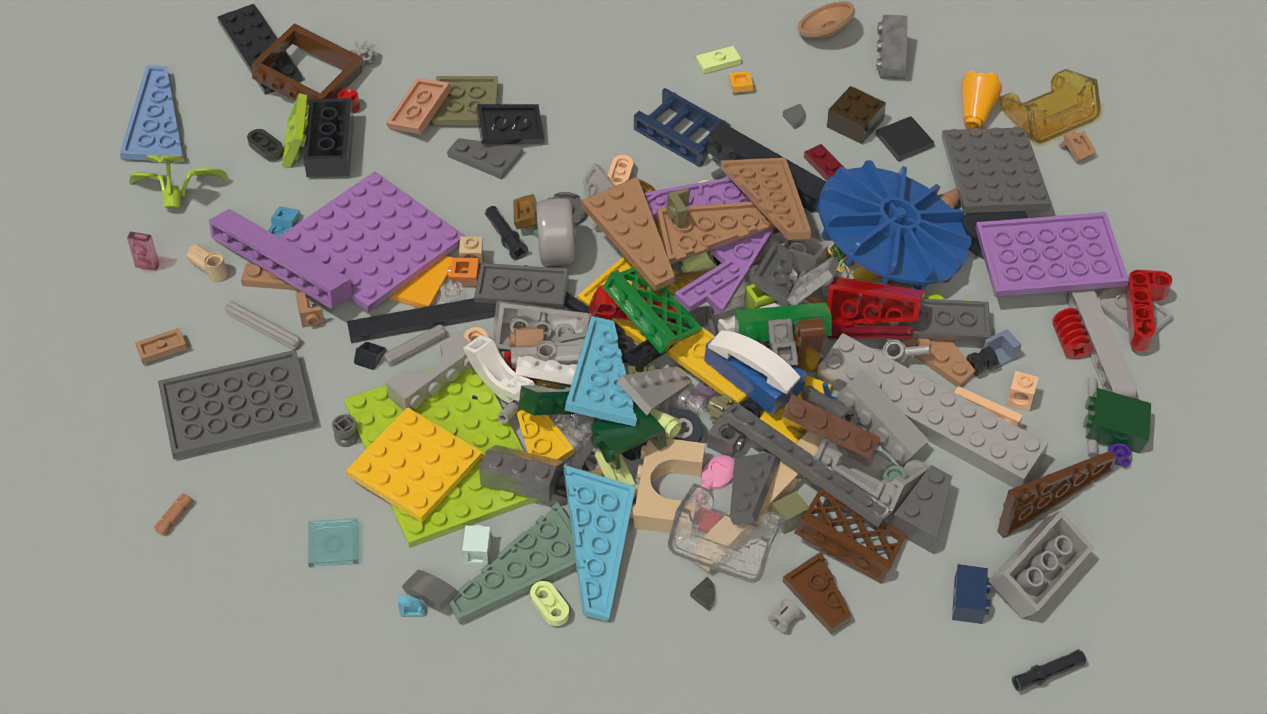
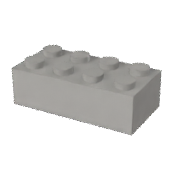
M1059 511L1045 518L988 581L1018 615L1024 618L1041 609L1090 554L1094 547L1066 515Z

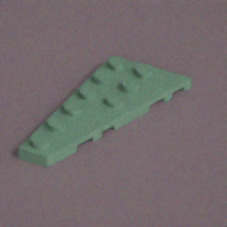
M558 501L545 516L541 515L536 520L535 525L528 531L522 532L497 555V559L490 565H485L478 576L473 580L467 581L457 590L458 593L448 602V606L459 624L530 591L531 587L539 581L549 582L577 568L571 522Z

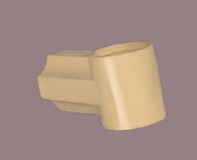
M194 244L189 248L186 255L187 260L206 272L211 281L220 282L228 276L224 258L220 253H212L201 244Z

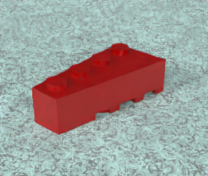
M835 277L829 284L827 302L831 313V327L834 325L851 326L861 323L876 324V322L917 321L923 313L925 291Z

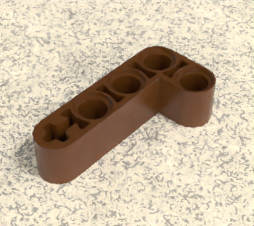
M821 317L796 322L793 338L796 342L798 365L793 366L807 373L818 370L825 338V329Z

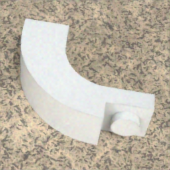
M480 335L463 347L471 365L482 381L505 402L511 403L513 400L519 402L521 385H535L532 380L515 375V372L501 357L494 340Z

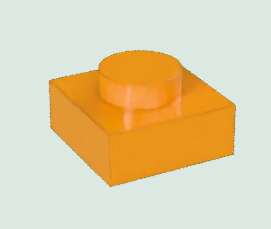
M749 71L729 73V82L733 93L753 91V82Z

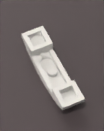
M722 330L708 345L709 349L728 359L732 355L768 377V384L786 395L800 380L797 372L781 357L759 342L744 335Z

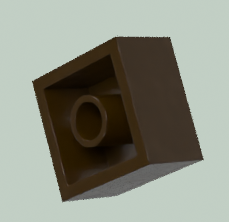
M850 86L829 108L827 128L863 144L884 121L886 102Z

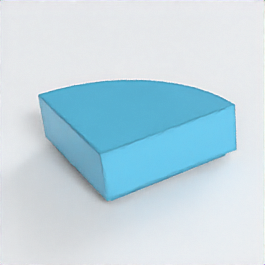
M399 595L400 616H426V606L423 602L414 597Z

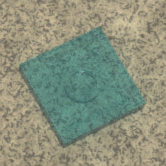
M358 518L308 521L309 568L359 564Z

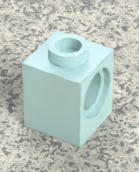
M465 525L462 548L464 564H489L491 548L490 527Z

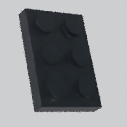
M477 104L476 112L481 144H543L544 133L539 104Z

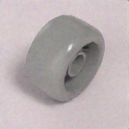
M563 198L539 201L536 205L541 264L545 266H559L574 263L576 259L575 221H573L571 201Z

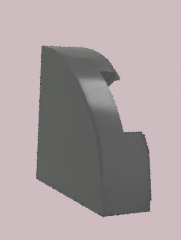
M801 104L783 111V117L793 128L801 124L804 114Z

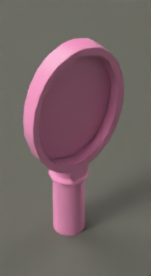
M720 455L711 459L702 471L703 484L700 485L689 501L696 502L695 506H697L704 496L710 492V489L717 490L727 486L733 480L734 459L726 455Z

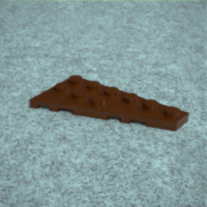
M1108 451L1008 490L997 532L1002 538H1005L1111 472L1117 457L1111 451Z

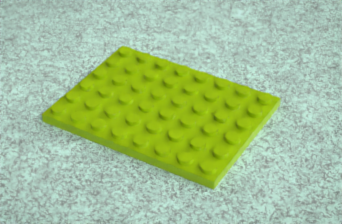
M473 367L458 375L453 382L446 384L437 394L428 397L419 407L412 409L480 450L483 458L486 450L494 445L524 451L509 421L504 424L498 420V414L503 409L495 393L482 381ZM387 384L344 399V405L349 415L356 421L358 436L365 450L404 411L388 397ZM472 396H477L478 400L472 399ZM482 458L422 523L391 503L389 504L409 548L463 529L465 525L477 524L539 500L481 486L479 467L482 463Z

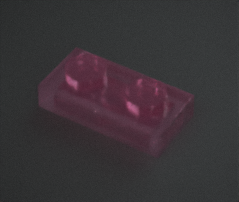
M130 231L127 240L135 267L157 271L159 261L152 236Z

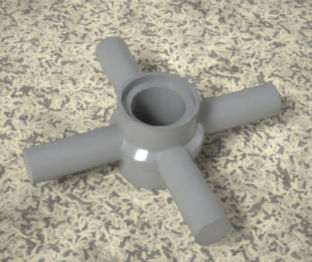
M899 322L889 323L890 326H899ZM890 339L884 345L883 350H875L901 365L907 361L908 356L931 354L930 345L906 347L899 339ZM894 350H901L899 355L895 357L890 356Z

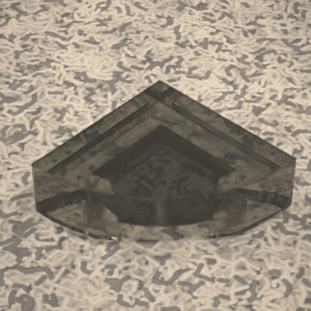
M706 577L690 592V597L708 611L711 610L715 602V589L712 581Z

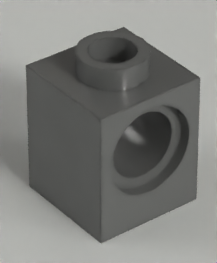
M719 417L708 432L707 447L733 458L737 451H742L746 442L744 433Z

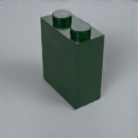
M1097 388L1092 396H1088L1085 404V409L1088 410L1083 427L1086 428V438L1109 445L1121 443L1126 445L1131 451L1141 453L1149 441L1152 403Z

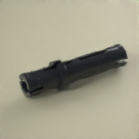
M1078 649L1046 664L1034 665L1027 672L1013 676L1012 684L1018 692L1034 685H1043L1050 678L1085 665V654Z

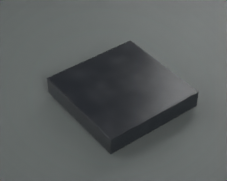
M912 116L876 130V136L898 161L934 147V141Z

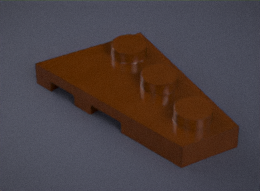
M822 551L783 576V583L830 634L851 621V614L841 592L838 591L833 581L831 571L827 568Z

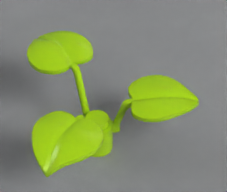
M150 154L146 156L147 160L166 163L167 176L147 172L131 173L129 184L131 185L146 179L159 180L162 188L163 207L181 208V197H185V190L191 176H216L228 181V175L223 170L217 168L194 169L188 172L183 187L179 190V186L171 184L170 162H184V158L170 154L162 156ZM164 179H167V185H166V187H165Z

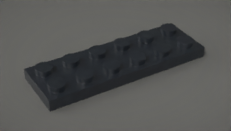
M255 4L217 16L218 23L251 74L252 63L277 40V37ZM286 51L270 66V68L297 82L303 81L301 73ZM257 82L265 95L275 92L273 89Z

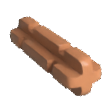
M184 493L180 494L176 499L177 503L174 502L163 514V519H159L154 525L157 533L162 536L167 534L171 529L169 526H173L185 512L184 509L187 510L192 504L190 496Z

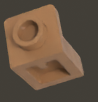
M1084 130L1077 134L1073 131L1063 137L1065 140L1059 144L1061 149L1066 146L1068 147L1076 163L1096 153Z
M304 292L295 293L302 328L324 324L322 307L312 308L311 300H306Z

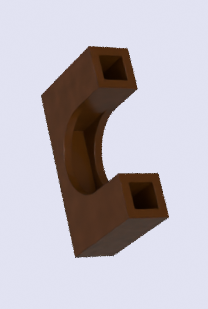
M793 394L781 415L784 425L804 435L808 431L823 437L843 448L849 457L869 467L880 447V437Z

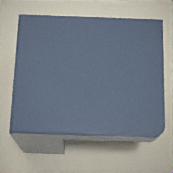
M1006 329L987 338L983 348L991 347L995 351L999 362L998 367L995 369H998L1018 359L1021 343Z

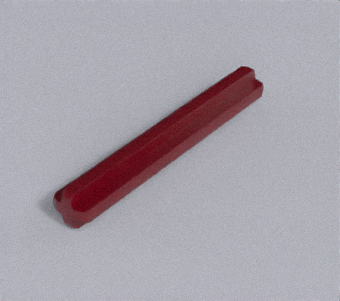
M834 325L831 327V336L827 337L829 339H839L843 333L853 339H912L914 329L913 326Z

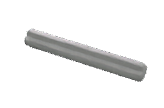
M232 301L225 306L228 315L288 347L297 349L301 344L299 336Z

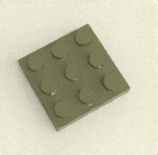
M436 76V81L450 83L452 90L433 116V126H478L477 104H497L498 76Z

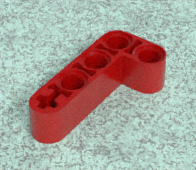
M1134 270L1128 278L1129 282L1125 288L1129 341L1130 346L1139 352H1145L1150 348L1155 334L1152 301L1165 300L1173 281L1172 276L1164 271Z
M603 285L599 286L590 300L589 323L591 316L611 320L614 317L631 321L602 288ZM652 300L653 305L662 307V303ZM667 305L668 310L676 312L672 306ZM667 317L668 322L677 324L676 319Z

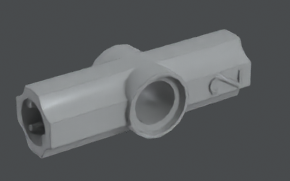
M542 341L533 347H512V368H516L518 356H532L542 361L554 360L564 365L578 364L581 344L555 345L551 341Z

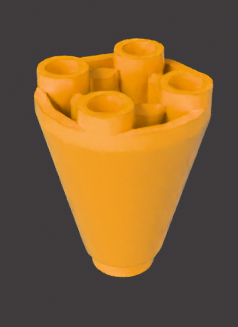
M968 71L962 79L963 121L967 129H981V126L984 125L998 101L1003 85L998 80L999 76L997 74Z

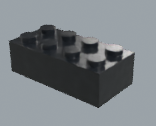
M309 99L303 157L306 177L349 176L354 123L352 99Z

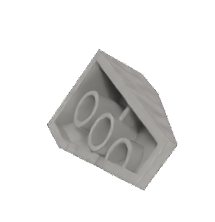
M497 300L494 318V343L499 349L511 350L509 334L513 333V328L526 327L542 328L543 341L558 342L585 337L588 330L589 313Z

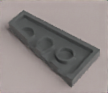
M764 452L756 455L735 457L730 519L733 525L756 522L781 461L774 454Z

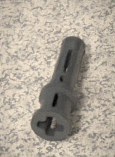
M806 386V389L811 391L810 393L803 389L802 397L805 400L854 425L856 424L858 414L853 408H847L840 400L833 401L813 386Z

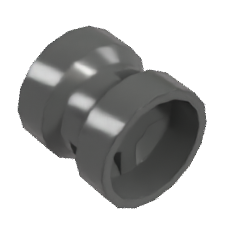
M343 414L337 416L332 422L335 442L341 447H350L358 440L356 421L351 415Z

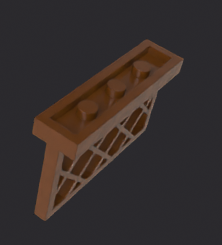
M821 487L794 534L879 583L883 581L907 536L885 522L879 527L873 525L875 531H866L863 523L873 525ZM822 496L829 500L832 506H823L820 497ZM847 510L852 513L854 518L845 519L842 511ZM827 512H835L838 520L830 521ZM820 513L823 522L811 516L810 514ZM857 524L860 532L851 533L848 525ZM842 526L845 534L835 530L833 527ZM885 535L894 537L898 542L888 544ZM878 536L882 545L873 546L869 537ZM863 538L867 547L856 542L854 539ZM885 551L888 560L880 556L876 552Z

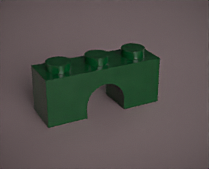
M521 385L518 409L534 416L576 414L565 411L571 385H560V389H551L542 385Z

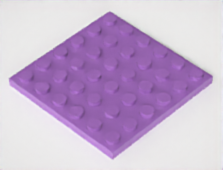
M374 171L280 235L279 238L350 278L352 284V297L350 299L367 312H370L460 246V236L465 235Z

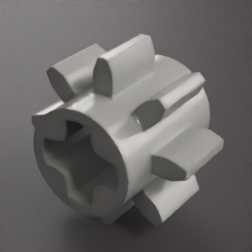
M367 40L363 41V45L355 42L357 47L355 50L352 49L350 51L359 55L361 54V48L367 49V56H361L363 57L362 65H364L366 60L372 63L370 58L377 55L372 52L374 45L367 46Z

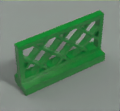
M634 267L619 272V270L612 272L602 287L660 354L666 352L670 346L702 330V327L692 315L674 299V295L667 287L658 290L662 296L652 293V287L644 278L638 276V271ZM638 284L647 286V291L638 288ZM652 300L662 303V307L653 305ZM667 305L672 306L676 312L668 310ZM667 317L676 319L677 324L668 322ZM682 322L688 323L692 329L683 327ZM671 330L677 331V336Z

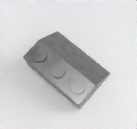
M494 445L486 450L479 467L481 486L550 502L565 461Z

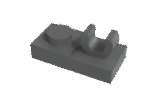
M587 441L579 447L566 466L576 469L582 468L583 471L594 469L588 462V460L593 464L598 462L595 454L591 453L594 448L592 442ZM564 469L557 483L562 487L566 485Z

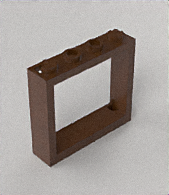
M294 23L252 63V79L289 97L293 101H296L299 93L307 95L306 104L309 105V99L338 98L339 92L346 89L362 73L363 57ZM293 44L343 69V71L319 93L270 68V66Z

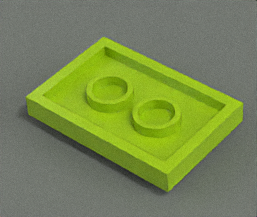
M301 93L297 96L286 124L282 166L288 168L291 167L294 160H298L300 154L299 147H303L306 141V135L303 132H305L308 123L305 117L308 114L309 105L306 104L307 95Z

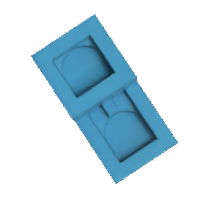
M279 206L271 217L272 225L268 231L279 237L297 224L300 210Z

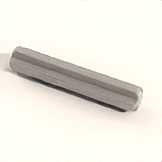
M437 325L384 354V359L388 365H393L446 336V331L442 325Z

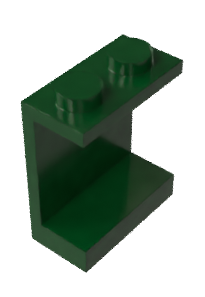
M637 404L633 405V412L637 418L636 426L604 419L591 425L592 436H590L592 445L595 449H600L605 461L611 463L616 470L621 468L619 454L650 440L658 450L667 446L663 426L651 413L646 415Z

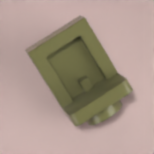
M688 188L668 193L667 215L670 220L674 221L677 227L686 224V206H688L690 196Z

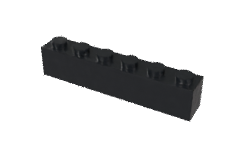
M720 122L709 134L705 146L706 152L722 161L784 158L723 122ZM786 159L802 206L813 213L826 181Z

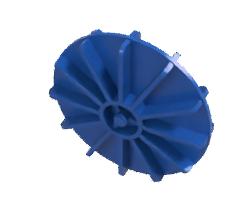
M866 160L863 166L859 168H839L835 175L825 183L816 205V211L819 213L824 226L821 234L823 240L833 241L848 256L845 262L846 266L850 267L854 263L859 264L865 269L881 276L880 284L886 285L890 279L896 282L912 284L914 289L922 291L929 284L948 283L960 271L968 255L971 237L966 234L961 224L964 212L961 209H952L937 195L941 186L935 184L929 189L923 184L907 177V167L902 166L900 171L896 173L876 168L872 160Z

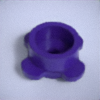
M1118 443L1108 447L1107 451H1111L1117 457L1115 465L1130 466L1129 456L1132 452L1126 445Z

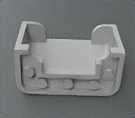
M858 421L856 422V426L867 431L863 424ZM822 438L815 455L821 462L892 511L889 517L899 509L930 467L920 460L913 459L907 462L903 468L907 474L905 480L898 476L893 481H887L885 479L882 480L883 471L889 466L897 465L876 453L869 467L849 457L843 448Z

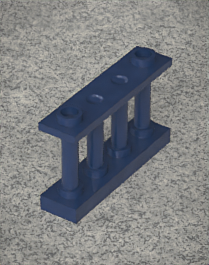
M666 88L662 90V104L650 115H646L641 111L634 114L635 131L699 168L705 163V146L709 134L699 143L689 138L701 127L711 133L720 122L731 127V124L725 120L718 118ZM668 109L677 113L666 124L657 121ZM684 118L692 121L693 124L682 134L673 130Z

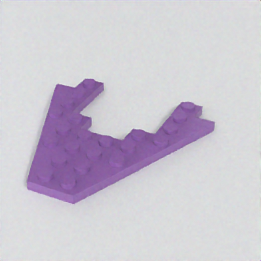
M729 177L644 193L654 220L657 219V209L666 208L668 193L688 188L690 191L688 206L752 202ZM776 227L711 250L710 253L722 264L675 292L674 299L688 312L707 302L720 315L723 314L776 230Z

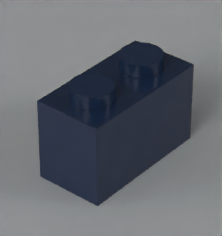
M957 565L954 577L952 620L982 624L984 615H989L991 600H987L986 595L987 593L990 594L992 584L988 581L990 578H987L988 568Z

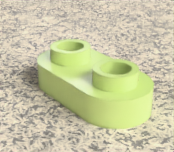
M547 581L535 583L531 587L530 597L536 609L548 624L552 626L565 624L569 619L567 603L551 583ZM542 595L547 596L545 599L539 598Z

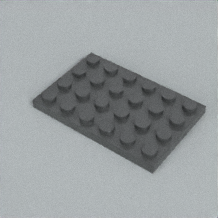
M1025 127L942 130L943 144L964 213L1041 211L1051 209V200Z
M296 350L158 381L173 459L315 426Z

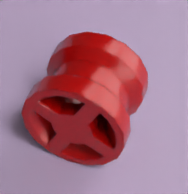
M350 88L340 91L338 98H351L353 113H357L360 109L358 92Z

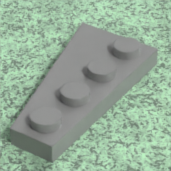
M675 366L622 375L617 383L646 415H649L653 409L656 410L662 403L668 402L673 396L675 397L686 390L691 381L686 376L684 370Z

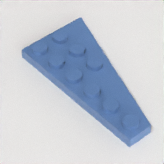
M146 65L120 150L121 159L147 160L146 156L150 154L161 156L170 154L183 157L167 66Z

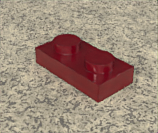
M822 144L804 152V159L826 181L834 176L839 168L844 167Z

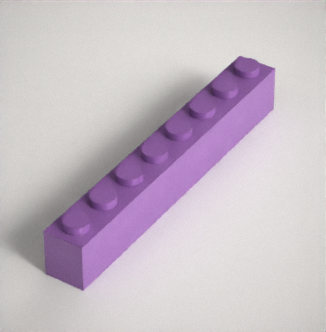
M231 209L209 219L211 238L327 307L333 309L352 297L351 279L346 275L322 263Z

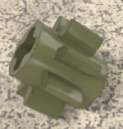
M724 394L722 396L719 395V397L714 396L706 409L709 415H711L709 420L716 422L723 412L733 405L731 404L733 399Z

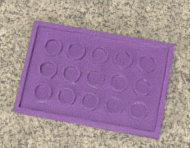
M1106 212L976 223L975 229L994 297L1124 287L1128 285L1129 279Z

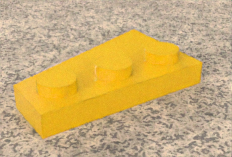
M523 410L517 412L528 453L561 461L575 454L573 446L548 415L534 416Z

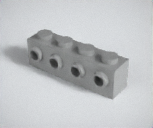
M864 371L857 375L836 395L847 408H853L857 411L859 422L870 433L880 437V443L901 465L929 441Z

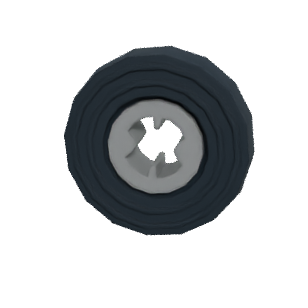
M677 409L669 413V415L678 418L681 427L685 426L686 431H688L683 432L682 435L677 434L673 439L698 443L701 441L703 425L697 414L687 409Z

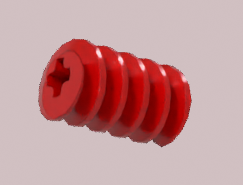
M1066 308L1059 311L1053 317L1052 325L1058 335L1065 356L1070 359H1080L1088 356L1093 351V345L1087 336L1088 333L1079 316L1078 309Z

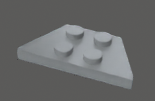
M833 256L815 265L814 269L808 273L804 270L799 274L787 299L791 305L798 304L813 294L819 287H825L834 280L833 277L837 273L836 270L839 265L836 258Z

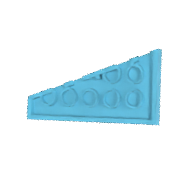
M591 316L566 401L565 411L636 426L637 418L633 412V401L617 383L622 375H626V371L621 360L622 354L617 343L618 337L614 321Z
M566 466L564 468L582 613L585 616L607 622L610 618L636 486Z

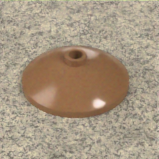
M839 1L821 6L800 20L797 26L798 31L807 38L821 39L834 37L853 19L855 14L854 5L850 2Z

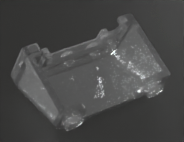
M693 483L675 512L668 540L669 550L680 558L746 582L755 583L761 580L781 535L787 516L776 512H766L761 516L758 524L733 525L730 514L713 508V493L709 489Z

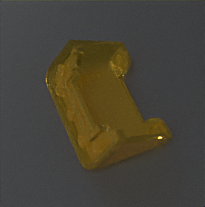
M1068 69L1057 72L1052 77L1050 92L1027 102H1020L1019 96L1014 93L1000 96L1002 110L1018 127H1021L1028 134L1032 141L1039 144L1095 121L1101 112L1097 79Z

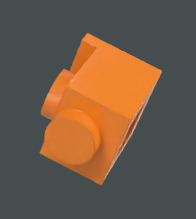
M452 258V265L448 267L447 275L448 279H451L453 286L476 287L481 264L479 258Z

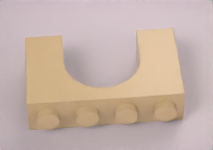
M666 438L667 446L658 450L649 440L647 445H643L641 449V459L644 462L643 465L639 464L637 479H640V484H635L633 498L637 500L636 504H632L630 518L634 519V529L692 536L696 502L662 497L653 489L652 484L659 477L671 473L701 477L705 457V443Z

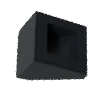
M366 341L356 348L354 364L374 370L385 354L386 348Z

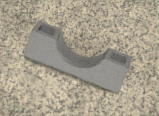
M456 332L440 344L442 359L435 368L423 373H413L404 370L387 382L388 397L402 410H405L407 407L411 410L419 407L431 395L437 394L442 387L449 382H453L465 370L473 367L463 349L470 342L460 333Z

